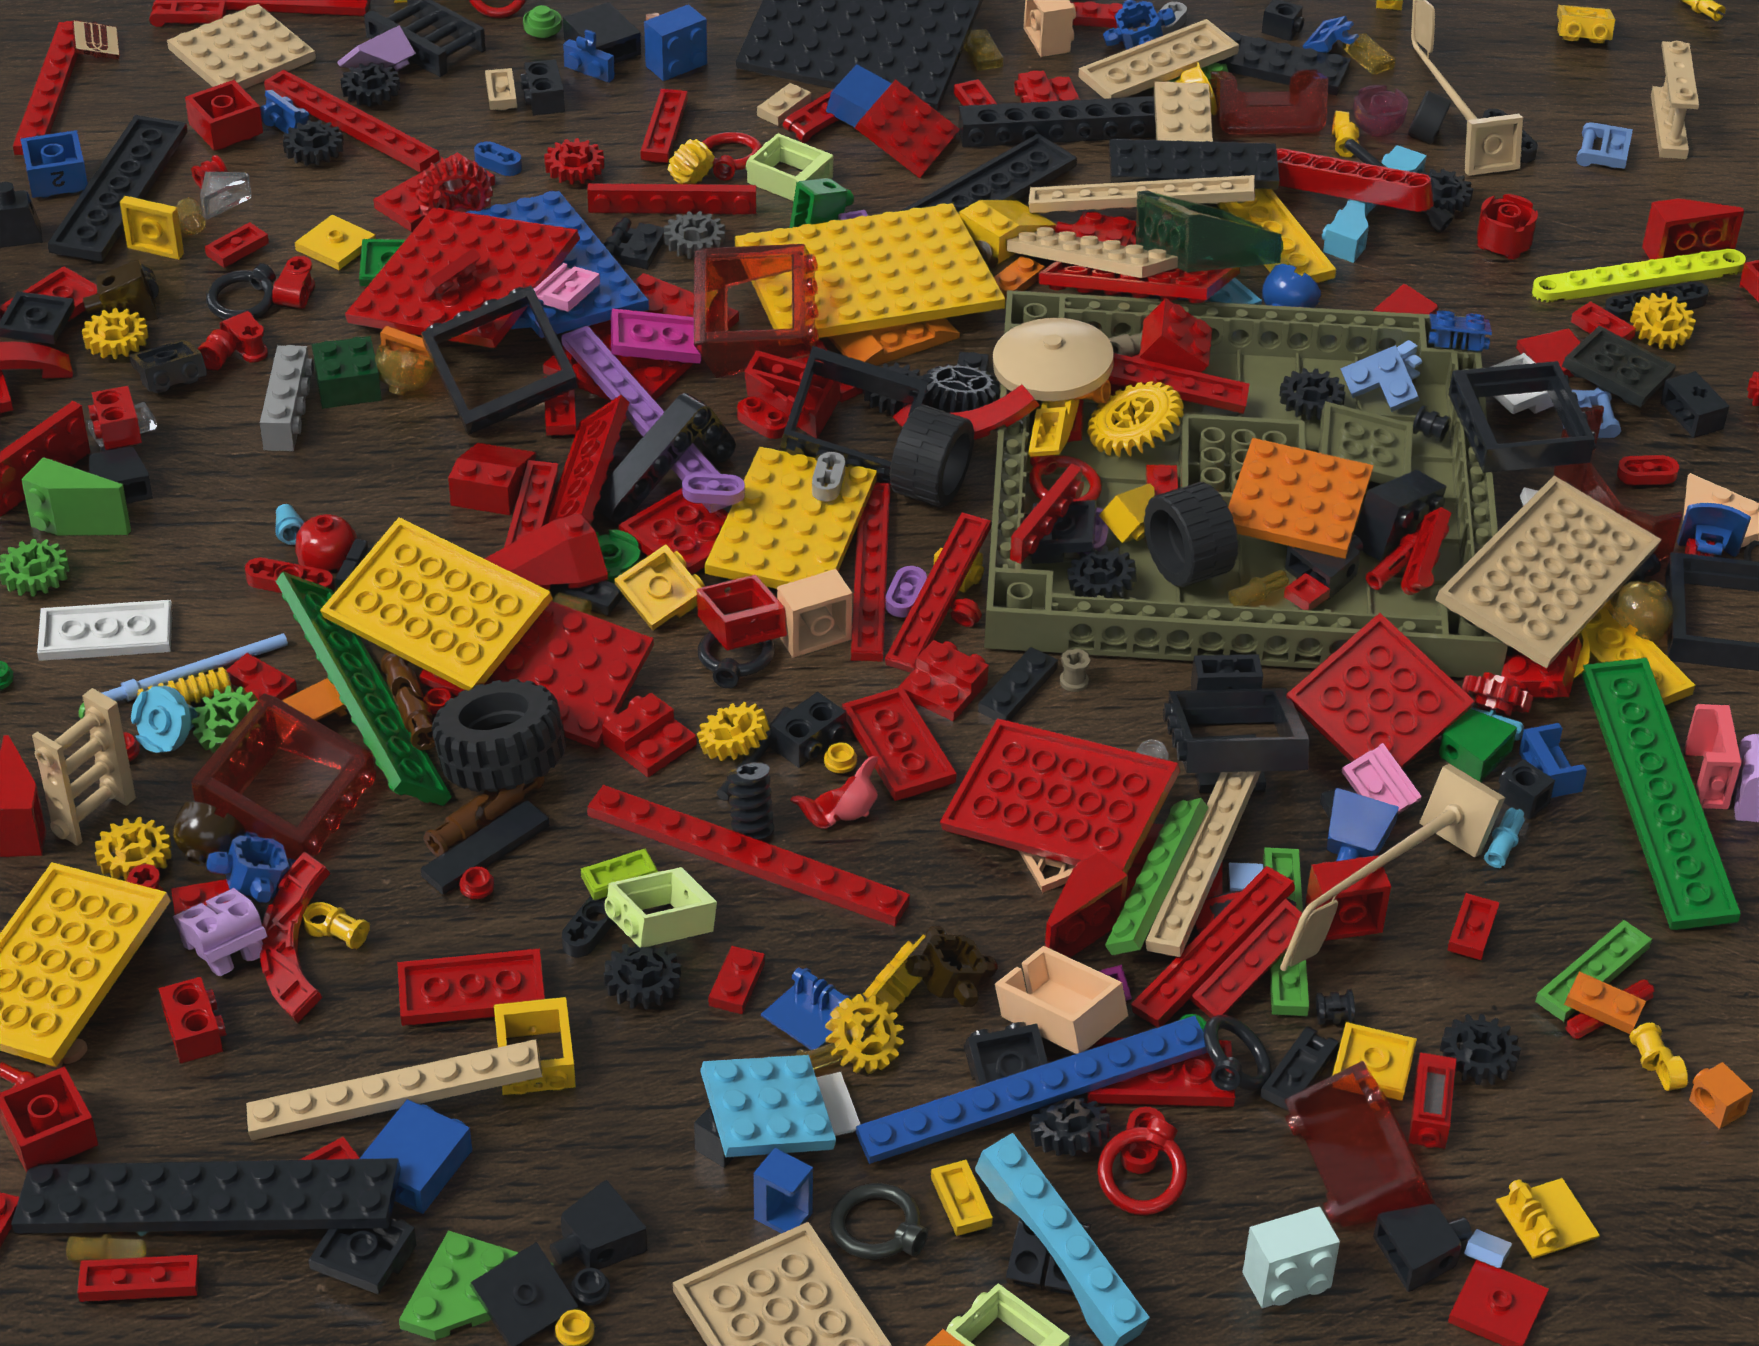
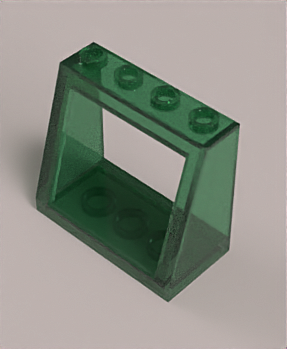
M1151 191L1137 192L1136 245H1142L1143 250L1163 249L1166 250L1168 255L1178 256V268L1183 271L1197 272L1280 263L1283 241L1281 234L1227 210Z

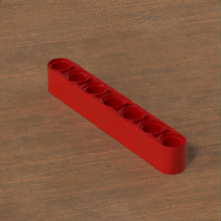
M1276 149L1279 186L1417 212L1428 210L1434 205L1431 178L1426 174L1294 150Z

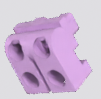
M1751 734L1744 737L1739 744L1741 766L1733 791L1736 820L1759 822V734Z
M235 888L206 900L207 906L200 903L173 916L184 947L188 950L195 948L197 955L204 959L212 972L218 976L233 970L234 965L230 954L240 950L242 958L246 961L260 958L263 945L262 939L267 937L265 928L262 926L260 916L254 904Z

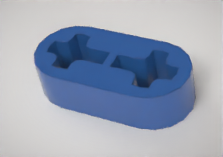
M489 141L480 142L474 147L475 162L479 166L504 176H514L521 172V155L518 152Z

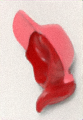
M876 756L869 757L858 769L855 776L849 777L840 788L823 793L815 800L805 796H793L790 801L797 804L806 818L819 829H827L839 820L851 821L862 816L867 817L870 808L878 798L877 790L873 786L870 776L879 758Z

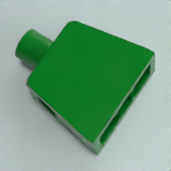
M829 178L796 182L790 228L799 227L804 224L812 225L838 220V214L844 213L845 207L854 203L852 192Z
M1469 709L1440 735L1442 739L1439 755L1452 766L1482 782L1512 751L1517 727L1474 709Z

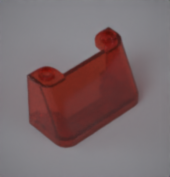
M1318 70L1297 71L1290 79L1289 91L1281 92L1240 91L1237 89V80L1233 74L1226 71H1210V85L1216 100L1218 124L1228 134L1315 133L1322 130L1326 125L1328 78Z
M1364 1061L1284 1100L1290 1114L1285 1116L1286 1122L1294 1136L1301 1134L1306 1141L1328 1191L1326 1193L1328 1201L1323 1203V1207L1333 1224L1339 1221L1342 1227L1376 1221L1378 1214L1382 1212L1436 1204L1388 1099Z

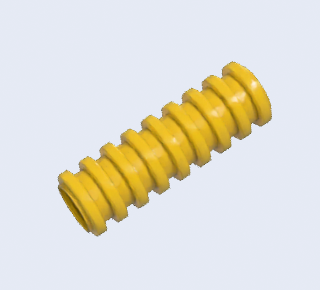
M220 667L217 672H214L212 669L206 675L201 672L198 673V677L188 676L187 680H184L182 677L176 683L173 680L168 681V685L165 686L176 689L184 697L186 703L191 705L193 701L196 704L201 703V699L204 696L211 699L214 696L215 689H218L221 694L225 693L226 687L231 686L227 670L224 667ZM142 688L138 689L137 696L144 691Z

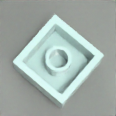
M1320 1206L1251 1226L1242 1273L1261 1308L1272 1305H1284L1292 1299L1308 1294L1317 1295L1324 1292L1327 1288H1331L1340 1241Z

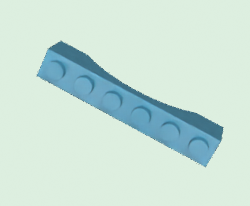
M1396 145L1389 154H1385L1381 163L1388 168L1421 173L1424 172L1427 155ZM1348 199L1344 209L1338 210L1334 221L1331 224H1327L1323 230L1322 240H1325L1323 252L1354 263L1366 249L1369 229L1366 216L1378 204Z
M1011 1133L983 1150L975 1171L996 1200L1019 1216L1047 1248L1071 1286L1087 1324L1103 1346H1124L1138 1337L1150 1317L1016 1136Z

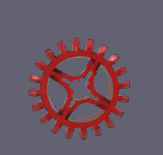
M452 155L451 160L448 162L441 157V164L435 165L431 162V171L423 170V179H418V189H416L417 203L424 217L432 207L467 212L481 211L486 209L485 207L491 206L490 197L493 196L490 177L487 176L486 170L482 166H478L475 160L468 162L465 156L460 161H457V158ZM471 183L476 185L473 195L468 193ZM436 190L441 193L438 202L433 200Z

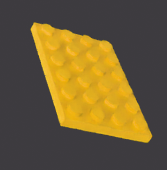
M759 447L744 479L745 496L742 501L732 505L705 563V574L732 580L756 575L766 587L777 589L778 586L834 569L839 571L876 483L877 470L861 466H845V476L838 497L832 501H820L812 495V477L817 464L814 457L802 454L793 456L788 452Z
M399 517L320 611L325 619L469 691L474 689L476 685L485 684L553 598L550 591Z
M51 862L0 933V1051L57 1067L171 902L167 892Z

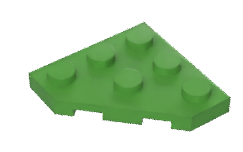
M448 1230L399 1319L400 1329L438 1340L449 1336L452 1329L469 1323L473 1327L491 1320L470 1287V1283L519 1252Z

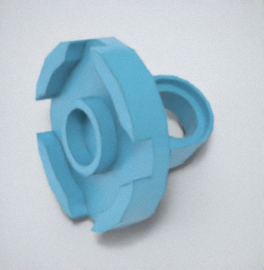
M156 686L148 691H142L137 696L132 707L131 722L132 724H137L139 735H136L138 742L146 750L160 753L174 751L184 743L189 731L194 726L191 721L197 718L198 714L194 707L186 703L184 697L176 689L168 686Z

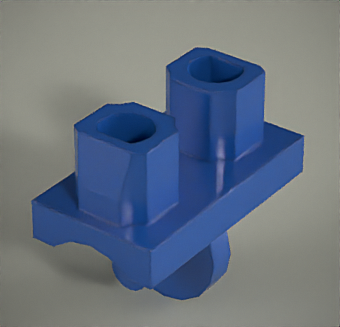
M273 90L265 91L266 105L260 107L261 120L265 125H275L284 133H288V128L296 129L297 123L307 124L309 118L308 111L304 108H296L293 101L287 96L281 97Z

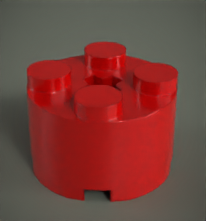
M1504 194L1503 198L1495 200V196H1491L1483 202L1477 229V245L1482 250L1503 254L1508 259L1519 258L1520 253L1527 251L1532 246L1538 211H1534L1531 201L1518 195Z

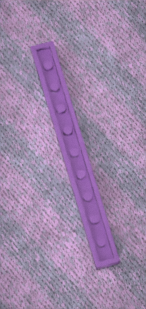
M588 326L561 335L562 345L611 401L622 395L630 402L626 412L627 419L644 437L664 413L663 409L621 362L611 354V351ZM693 443L671 468L682 481L692 473L720 474ZM702 503L710 513L730 506Z

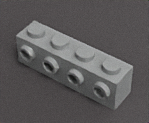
M277 345L260 419L263 450L294 451L297 435L301 434V416L305 414L306 410L305 397L310 392L309 379L314 373L313 358H308L307 346Z

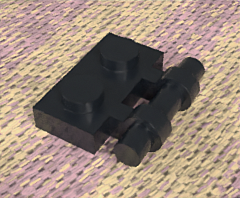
M624 217L615 224L612 229V236L608 237L603 245L612 256H619L621 258L622 265L648 270L665 240L664 227L639 223L637 228L634 229L630 228L631 220Z

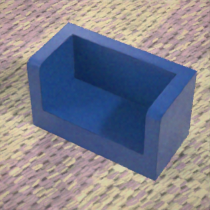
M1560 723L1524 729L1519 749L1522 759L1555 780L1551 798L1582 792L1587 769L1583 764L1571 766L1559 747L1563 730Z
M774 1148L754 1172V1219L782 1234L804 1224L813 1214V1167Z

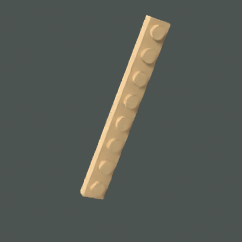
M1255 176L1031 187L1029 211L1030 213H1049L1052 211L1075 212L1089 209L1161 207L1163 205L1187 206L1201 203L1217 204L1219 202L1243 203L1255 201Z
M1261 771L1220 773L1208 800L1207 812L1146 939L1147 951L1181 957Z
M535 1039L246 1103L248 1133L251 1140H257L398 1109L407 1099L421 1104L542 1077L538 1044Z

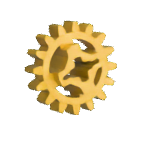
M1651 293L1649 299L1643 296L1639 303L1636 302L1630 322L1634 323L1633 326L1636 328V332L1640 331L1638 337L1640 340L1644 338L1649 339L1648 345L1651 346L1655 342L1658 343L1660 349H1663L1665 344L1674 349L1676 343L1683 346L1686 339H1690L1696 322L1695 319H1692L1694 312L1692 310H1685L1686 302L1677 303L1678 297L1676 296L1670 300L1667 299L1666 293H1663L1661 298Z
M114 308L112 313L103 310L102 315H92V321H85V328L82 329L85 348L91 349V354L93 355L100 352L101 358L112 355L113 359H117L118 354L128 357L131 350L139 352V345L145 346L146 338L149 337L145 318H140L138 312L130 315L129 309L118 312V309Z
M743 702L739 707H735L734 703H732L729 709L719 708L716 716L708 715L707 719L709 722L700 724L701 731L697 733V737L703 753L708 754L710 759L718 756L720 761H724L727 756H731L735 760L738 754L748 755L751 747L759 748L760 744L758 741L767 739L766 732L770 730L764 710L759 709L757 704L748 707L747 702Z
M138 817L135 823H130L125 818L123 819L122 826L114 823L110 824L111 832L102 831L100 833L101 840L95 841L97 866L101 867L103 875L110 873L111 878L114 879L123 876L126 881L130 871L142 864H150L156 868L165 869L167 867L166 859H171L172 857L170 836L166 834L165 827L162 825L156 828L155 820H150L143 824L142 817Z
M857 994L852 1001L846 998L831 1011L830 1016L833 1019H830L825 1024V1028L833 1032L825 1040L828 1043H834L836 1046L831 1051L832 1056L838 1054L843 1056L841 1066L844 1067L851 1062L853 1063V1072L857 1073L865 1067L867 1074H871L877 1067L883 1070L890 1064V1061L892 1062L898 1057L899 1052L896 1049L904 1043V1040L896 1037V1035L903 1030V1026L894 1025L893 1020L896 1019L898 1014L897 1012L891 1014L886 1012L888 1007L886 1001L878 1006L876 1005L875 996H870L864 1002L863 996ZM868 1027V1029L865 1032L866 1035L864 1037V1040L861 1041L862 1037L864 1036L863 1033L865 1031V1028Z

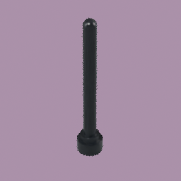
M1348 139L1345 142L1346 149L1363 163L1386 167L1353 139ZM1433 206L1428 210L1422 211L1429 217L1428 220L1431 222V227L1439 233L1443 232L1454 218V215L1447 209L1442 210L1440 207L1435 208Z

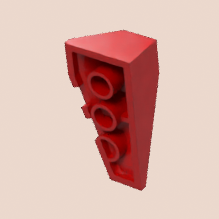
M580 513L553 520L484 558L546 590L550 589V584H568L569 588H581L608 580V572L596 532Z

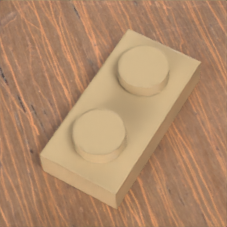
M512 68L485 70L490 110L517 108Z
M789 83L757 107V116L779 126L790 114L811 102V92Z

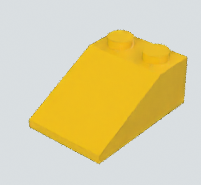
M978 200L959 211V216L973 241L981 240L991 245L993 256L998 258L997 264L1016 254L1007 251L1008 239L1019 237L1021 232H1037V228L1050 227L1054 231L1056 228L1055 223L1037 212L1030 213L1029 207L1018 200Z

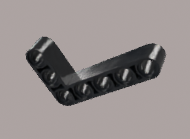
M683 393L674 400L603 483L600 491L601 498L596 504L595 510L616 524H621L633 514L692 443L717 461L724 462L734 453L736 442L709 406L692 395Z

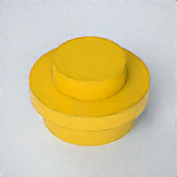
M835 743L825 753L824 764L828 770L834 773H847L856 767L857 754L849 744Z
M576 1309L565 1312L555 1326L556 1338L564 1346H584L592 1340L595 1332L592 1319L585 1312Z

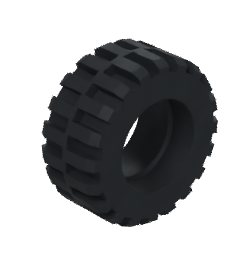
M510 679L509 682H502V680L492 681V684L476 685L474 689L469 691L464 690L458 693L455 699L450 698L445 702L444 707L438 710L432 723L433 738L445 777L458 787L463 789L468 787L471 791L476 792L481 790L497 792L498 789L504 788L510 790L523 783L525 785L532 783L536 777H543L549 772L550 768H555L566 749L567 741L557 699L544 686L537 685L532 681L521 682L519 679Z

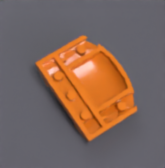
M946 318L829 336L828 338L842 355L878 366L960 338V333Z

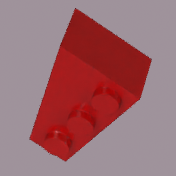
M756 350L744 371L747 395L767 402L786 413L789 417L806 364ZM813 375L797 424L798 428L814 438H819L841 398L840 382Z

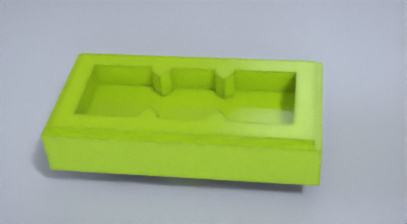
M645 848L581 868V877L593 900L607 897L609 883L657 873L658 870Z

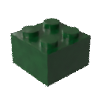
M371 336L311 344L322 409L382 401L379 371Z

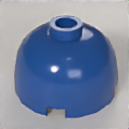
M1279 264L1275 265L1263 284L1262 298L1266 305L1315 308L1320 301L1321 290L1308 274L1304 273L1303 276H1300L1294 272L1296 267Z

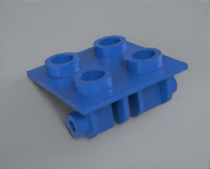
M1439 310L1436 314H1429L1431 329H1436V331L1429 333L1428 343L1434 344V347L1449 348L1451 332H1453L1452 349H1455L1458 332H1461V350L1465 349L1467 333H1469L1467 350L1482 352L1483 349H1489L1490 338L1485 337V335H1492L1489 320L1484 319L1483 315L1470 313L1466 314V317L1454 316V312Z
M799 967L792 974V980L795 981V984L762 1012L761 1017L813 1052H817L827 1043L825 1038L833 1032L825 1028V1024L830 1019H833L830 1016L831 1011L846 998L852 1001V997L849 995L844 996L836 990L834 985H828L825 979L818 980L816 976L811 974L810 969Z

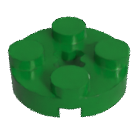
M609 530V534L600 536L598 531L596 535L608 572V580L605 581L615 584V578L641 561L638 541L631 534L624 531Z

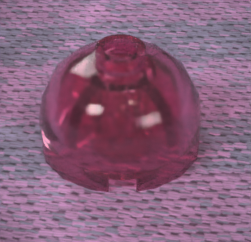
M1370 85L1360 89L1358 96L1355 95L1353 115L1357 125L1363 131L1373 136H1385L1394 133L1403 125L1409 102L1407 96L1398 89H1395L1394 93L1387 91V86Z

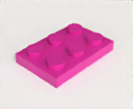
M612 308L611 354L623 357L632 356L650 358L652 360L661 359L700 364L702 356L700 318Z

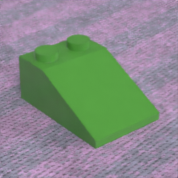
M44 457L21 479L31 527L57 536L128 535L131 532L124 488L121 483Z

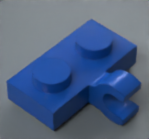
M1346 16L1329 19L1321 23L1304 43L1303 48H1311L1318 52L1327 53L1332 49V45L1337 40L1345 44H1352L1359 35H1351L1347 32L1354 24L1352 21H1348Z
M586 29L585 38L578 36L576 41L569 39L563 44L564 67L608 83L614 79V55L596 49L595 32Z

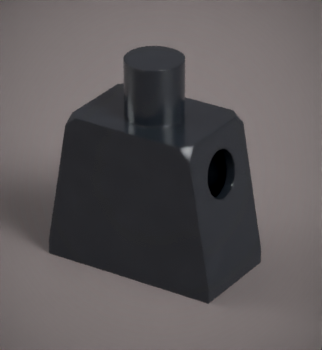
M1 182L0 248L43 243L41 223L28 192L24 190L14 191L12 183Z
M103 446L101 452L93 453L89 456V473L123 484L126 504L153 499L148 471L133 447H118L105 450Z
M1353 535L1346 559L1288 546L1285 569L1296 578L1307 573L1329 587V598L1326 599L1328 601L1357 575L1363 543L1359 537Z
M605 1180L562 1213L561 1230L563 1238L550 1244L551 1253L560 1265L578 1256L586 1268L600 1270L647 1251V1232L645 1225L612 1185Z
M1428 1204L1378 1214L1373 1237L1406 1290L1410 1292L1453 1269L1458 1263L1461 1242L1471 1238L1472 1230L1465 1217L1448 1222L1437 1205Z

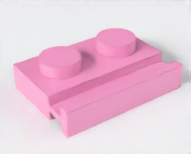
M563 263L534 288L538 299L543 300L544 305L569 312L600 284V274L575 266L570 269L567 268V264Z
M1383 743L1373 751L1365 753L1342 768L1343 775L1357 794L1398 806V814L1421 800L1422 796Z

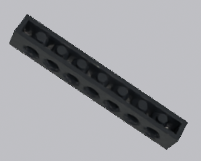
M1154 96L959 106V135L962 147L1018 145L1036 134H1040L1053 143L1156 137Z

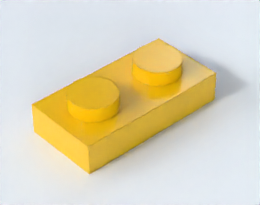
M967 1160L931 1169V1180L956 1236L992 1227L993 1217Z

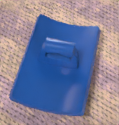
M1691 504L1687 507L1677 543L1679 546H1685L1688 538L1695 539L1698 552L1721 556L1722 551H1725L1736 557L1741 549L1751 517L1738 509L1723 504ZM1706 541H1714L1715 545H1710Z

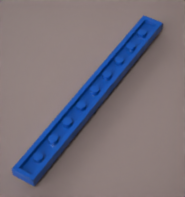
M1191 1016L856 1126V1135L868 1163L871 1164L1208 1053L1204 1043L1203 1031L1196 1017Z

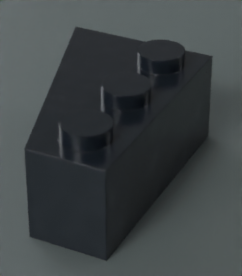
M1414 470L1368 490L1353 534L1362 541L1363 552L1379 561L1383 560L1400 545L1401 539L1405 535L1416 531L1417 525L1423 521L1425 515L1444 506L1445 498L1443 496L1447 486L1418 470Z

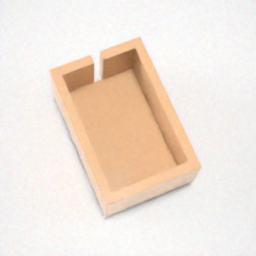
M1042 946L1022 962L1023 972L1021 968L1016 967L995 983L1002 1018L1013 1023L1026 1022V1025L1038 1024L1041 1037L1075 1054L1086 1051L1128 1017L1122 982L1045 946Z

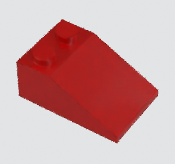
M1680 198L1652 202L1642 248L1649 259H1662L1722 249L1735 250L1744 209L1742 207Z
M484 443L475 444L457 458L448 477L451 506L510 515L518 499L528 460L535 461L537 457L536 452Z
M1100 852L1078 862L1073 868L1046 923L1045 947L1071 958L1111 931L1124 907L1128 875Z

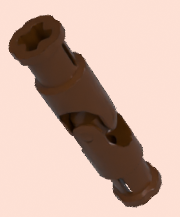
M389 651L381 658V669L388 675L387 684L398 706L403 724L407 731L411 733V743L418 750L432 749L435 747L432 732L434 719L429 706L423 700L424 694L415 671L409 667V661Z
M538 776L534 779V782L527 785L523 783L510 790H506V788L498 789L497 792L485 790L483 794L478 795L446 817L444 824L435 830L429 829L423 836L426 846L435 856L439 857L456 843L464 841L492 823L496 817L516 806L523 800L524 795L532 789H540L545 783L544 776Z

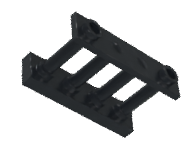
M407 0L408 6L387 18L373 10L364 14L366 37L370 39L399 26L398 23L412 15L419 18V20L405 28L400 26L416 53L408 60L439 77L448 73L447 57L469 45L480 52L486 51L483 27L433 0ZM430 25L437 28L436 31L423 38L416 34ZM448 35L456 38V40L442 48L435 45L436 42Z

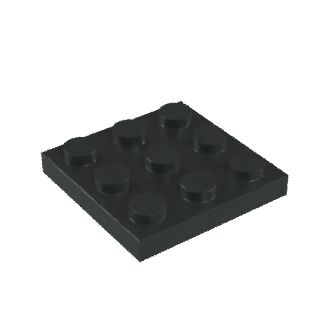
M1598 326L1565 357L1562 367L1568 369L1574 376L1585 378L1596 384L1599 389L1610 391L1621 397L1624 402L1641 407L1673 375L1676 369L1675 364L1601 326Z

